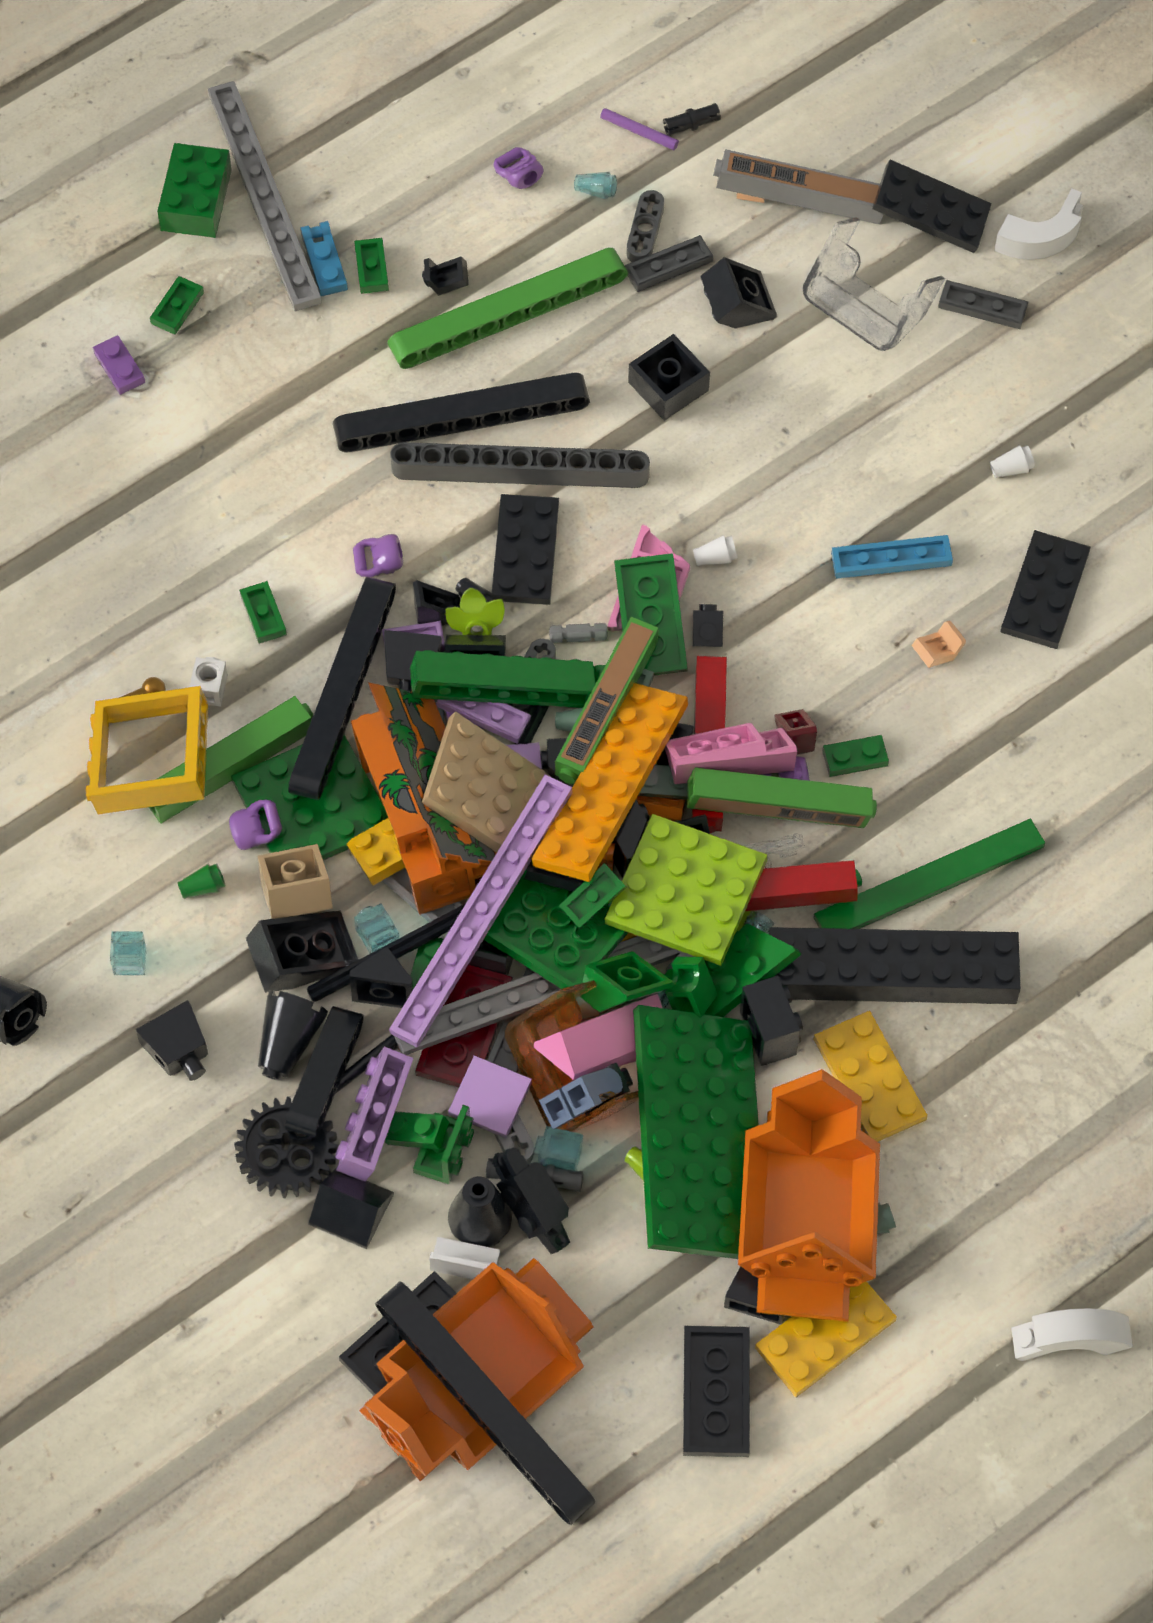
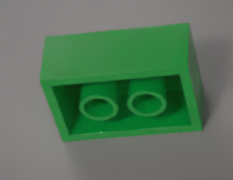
M174 143L157 211L160 231L216 238L232 171L229 150Z

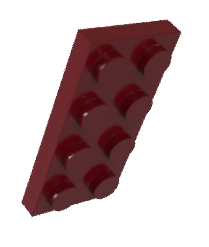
M468 965L444 1005L511 982L513 977ZM499 1022L423 1049L415 1070L416 1076L459 1088L473 1056L487 1060Z

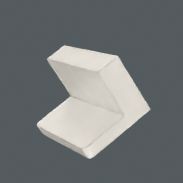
M437 1237L434 1252H431L429 1258L430 1271L473 1280L492 1262L498 1265L500 1250Z

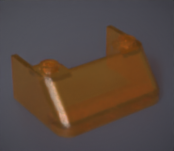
M594 980L559 990L511 1021L505 1030L506 1041L522 1075L532 1079L529 1090L550 1133L557 1137L574 1133L616 1114L639 1100L638 1091L613 1098L589 1114H581L555 1129H552L539 1100L574 1080L534 1048V1042L581 1023L582 1013L576 999L597 986Z

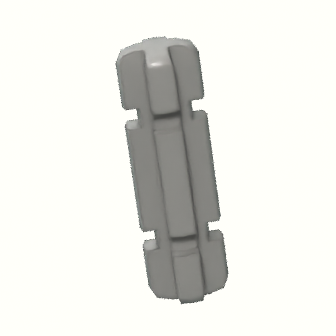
M590 623L568 624L566 628H562V625H552L549 628V637L552 643H561L564 639H567V642L591 641V638H595V641L606 640L608 636L606 623H594V626H590Z

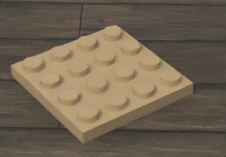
M454 712L448 718L421 803L495 852H498L544 775H550L459 713Z

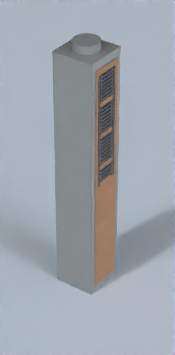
M727 149L724 151L722 160H716L713 176L718 177L716 188L875 224H880L884 215L872 209L880 186L879 183Z

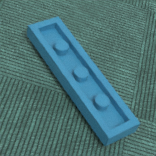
M948 535L832 547L831 551L836 579L952 566L953 563Z

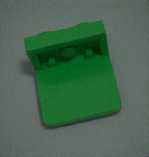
M462 1105L457 1119L445 1116L449 1120V1124L440 1150L421 1148L413 1167V1173L446 1184H450L453 1175H459L463 1164V1157H460L463 1147L470 1146L474 1135V1129H471L474 1118L470 1117V1107Z

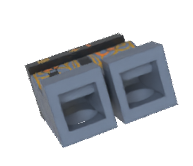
M614 1063L602 1070L575 1079L539 1101L552 1129H555L581 1114H591L630 1092L629 1087L633 1085V1081L626 1068L620 1069L618 1064Z

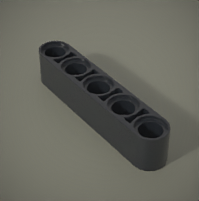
M335 1006L331 1008L289 1108L285 1130L313 1138L318 1137L360 1035L364 1014Z

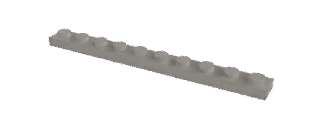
M231 81L208 88L210 100L294 311L322 304L320 293L235 82Z
M637 936L620 942L608 958L633 951L649 964L655 966L676 958L681 951ZM533 973L444 1005L418 1048L397 1037L395 1039L401 1053L408 1055L571 995L539 974Z

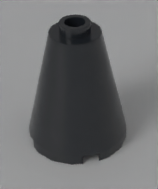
M0 976V1042L5 1045L9 1043L12 1046H17L27 1041L39 1028L35 1023L40 1015L42 1017L45 1016L47 1001L45 996L38 990Z
M274 990L269 991L266 1000L258 1067L263 1069V1076L280 1081L281 1076H289L326 1019L328 1011L321 1006L318 1012L312 1009L314 1003L312 1001L280 991L277 997Z
M477 1176L469 1179L450 1205L448 1212L450 1230L455 1238H458L461 1242L492 1247L498 1244L511 1228V1208L504 1202L499 1190L485 1177Z

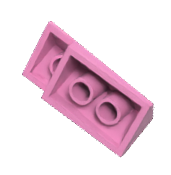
M752 723L671 739L664 748L674 784L687 783L695 767L756 775L794 771L797 756V747L783 728L758 732Z
M658 993L534 1042V1048L573 1080L602 1070L614 1063L621 1066L636 1061L633 1009L638 1005L663 1008Z

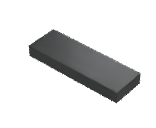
M699 235L629 263L625 267L628 271L627 276L636 291L639 292L713 262V255L702 236Z
M946 280L938 308L1021 329L1029 301Z

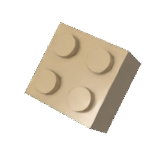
M318 844L257 856L261 886L271 919L319 913L323 910L333 909L329 877Z

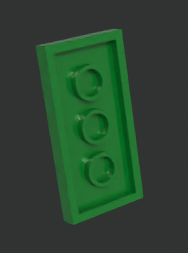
M673 553L614 560L622 630L624 631L631 617L658 627V643L644 669L654 672V675L688 671Z

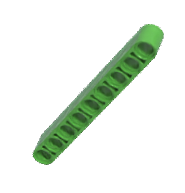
M605 248L393 334L387 344L400 368H412L617 285L627 277L628 271L614 248Z

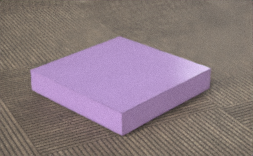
M473 1056L448 1113L458 1118L462 1105L469 1106L470 1117L474 1118L473 1125L507 1138L532 1084V1079Z

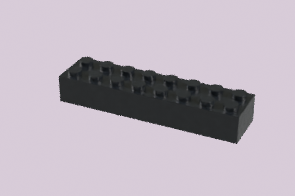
M769 927V935L793 946L802 954L775 975L779 977L782 986H788L792 1000L1017 1004L1021 989L1019 932Z

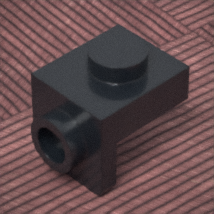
M461 256L436 265L430 258L424 259L422 277L425 285L431 287L438 296L468 286L467 261Z
M699 604V610H693V646L723 647V610H717V604Z

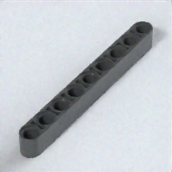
M403 442L394 445L390 452L392 473L401 480L640 488L648 482L650 470L649 457L644 452L638 450Z

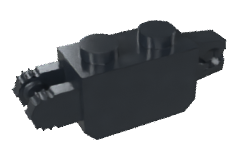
M516 1147L506 1149L502 1153H496L492 1159V1164L501 1179L496 1185L501 1192L504 1202L509 1205L517 1218L520 1228L529 1239L537 1236L550 1254L559 1252L570 1243L561 1222L568 1217L569 1207L543 1164L537 1162L528 1164Z

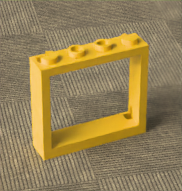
M201 686L95 701V712L90 717L93 737L89 738V749L92 757L91 761L87 762L90 785H86L87 801L92 802L97 814L204 800L208 702ZM187 712L185 774L183 776L105 787L109 723Z

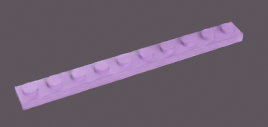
M546 774L544 775L389 1029L390 1034L418 1048L530 864L546 832L573 793L572 787Z

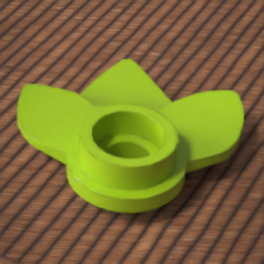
M469 588L461 597L460 607L446 609L447 623L452 629L462 632L463 635H491L492 629L503 621L505 612L504 602L502 599L486 602L485 597L480 591ZM481 626L483 629L475 632L472 630V627Z

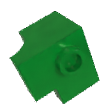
M676 957L672 962L673 969H668L665 973V976L674 982L673 987L665 991L672 1010L692 1012L702 1017L718 995L704 957Z

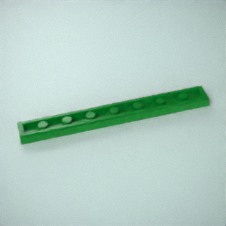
M1030 818L858 894L857 901L836 903L814 913L813 918L819 928L861 929L1044 848L1045 841Z

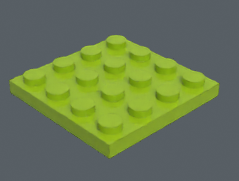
M652 814L623 877L622 882L627 888L613 900L605 917V924L692 956L704 957V960L721 966L768 860L767 854Z

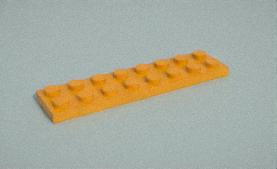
M637 683L633 684L584 772L580 773L572 787L573 793L532 857L533 867L587 882L591 881L688 707L687 696Z

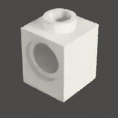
M196 657L189 687L201 686L208 705L219 707L222 705L228 677L226 661H221L215 657ZM208 677L215 678L214 680L209 682L203 681Z

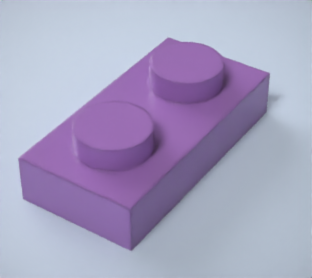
M118 335L93 346L96 358L120 395L145 383L144 375Z

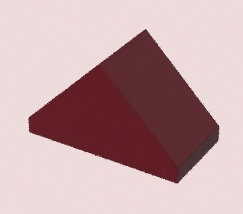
M804 709L774 715L777 729L783 728L797 747V755L815 751L817 727Z

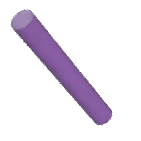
M604 108L601 112L600 118L672 150H675L678 146L679 140L607 108Z

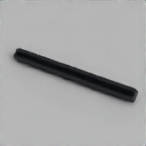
M465 904L386 946L398 959L427 942L440 937L450 931ZM386 946L308 986L307 993L311 1000L317 1002L349 985L350 970Z

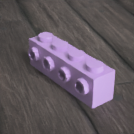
M384 1046L376 1058L373 1056L370 1058L365 1074L369 1075V1079L366 1085L362 1084L355 1099V1102L360 1103L356 1113L352 1112L345 1127V1130L350 1131L347 1141L342 1140L335 1155V1158L339 1159L337 1171L365 1182L374 1172L413 1061L412 1057Z

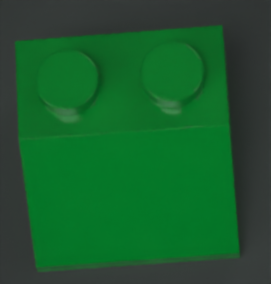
M631 951L586 964L579 997L590 1004L593 1009L602 1012L672 988L674 982L635 952Z

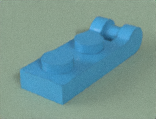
M328 221L321 222L319 226L312 228L309 225L300 227L303 243L320 296L348 290L347 281ZM314 238H323V241L321 242H313Z

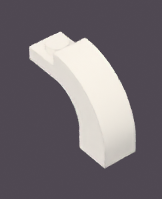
M1071 188L1058 214L1046 221L1031 222L1008 214L997 234L994 251L1013 258L1034 260L1050 257L1067 248L1079 232L1082 218L1080 215L1084 206L1080 204L1082 192Z
M1068 1309L1032 1316L1031 1322L1011 1328L1015 1359L1020 1361L1061 1350L1085 1349L1102 1355H1108L1133 1347L1129 1317L1122 1313L1105 1309Z

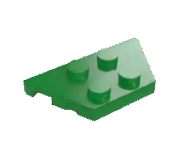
M747 923L735 933L721 966L705 960L718 995L704 1014L724 1017L741 1003L743 986L774 977L802 954L793 946Z

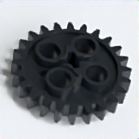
M288 1096L285 1105H280L279 1100L274 1098V1107L269 1108L265 1102H262L263 1112L259 1113L252 1109L251 1115L253 1120H242L243 1127L246 1130H237V1137L242 1141L234 1142L235 1150L239 1151L235 1155L236 1162L242 1163L239 1166L241 1174L248 1173L247 1182L249 1184L257 1181V1190L259 1192L267 1186L271 1197L275 1194L276 1190H281L283 1198H286L288 1190H293L295 1196L299 1197V1188L304 1187L310 1193L312 1192L310 1183L315 1182L320 1185L322 1183L320 1174L328 1176L331 1173L328 1165H336V1158L332 1154L337 1152L338 1144L332 1143L337 1140V1133L331 1131L333 1129V1122L331 1120L325 1121L317 1138L309 1136L300 1137L295 1132L285 1130L286 1117L292 1103L291 1098ZM269 1128L279 1130L274 1136H266L264 1134ZM285 1144H291L289 1145L288 1150H282L284 1149ZM270 1157L278 1160L272 1166L262 1164L265 1159ZM300 1158L309 1160V1163L303 1167L294 1165V1162Z

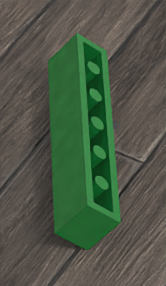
M424 650L415 652L410 667L412 698L583 708L595 686L593 662L581 661L579 659L558 660L549 657L526 658L522 656L509 657L494 656L492 654L477 655L464 654L462 652L444 653Z

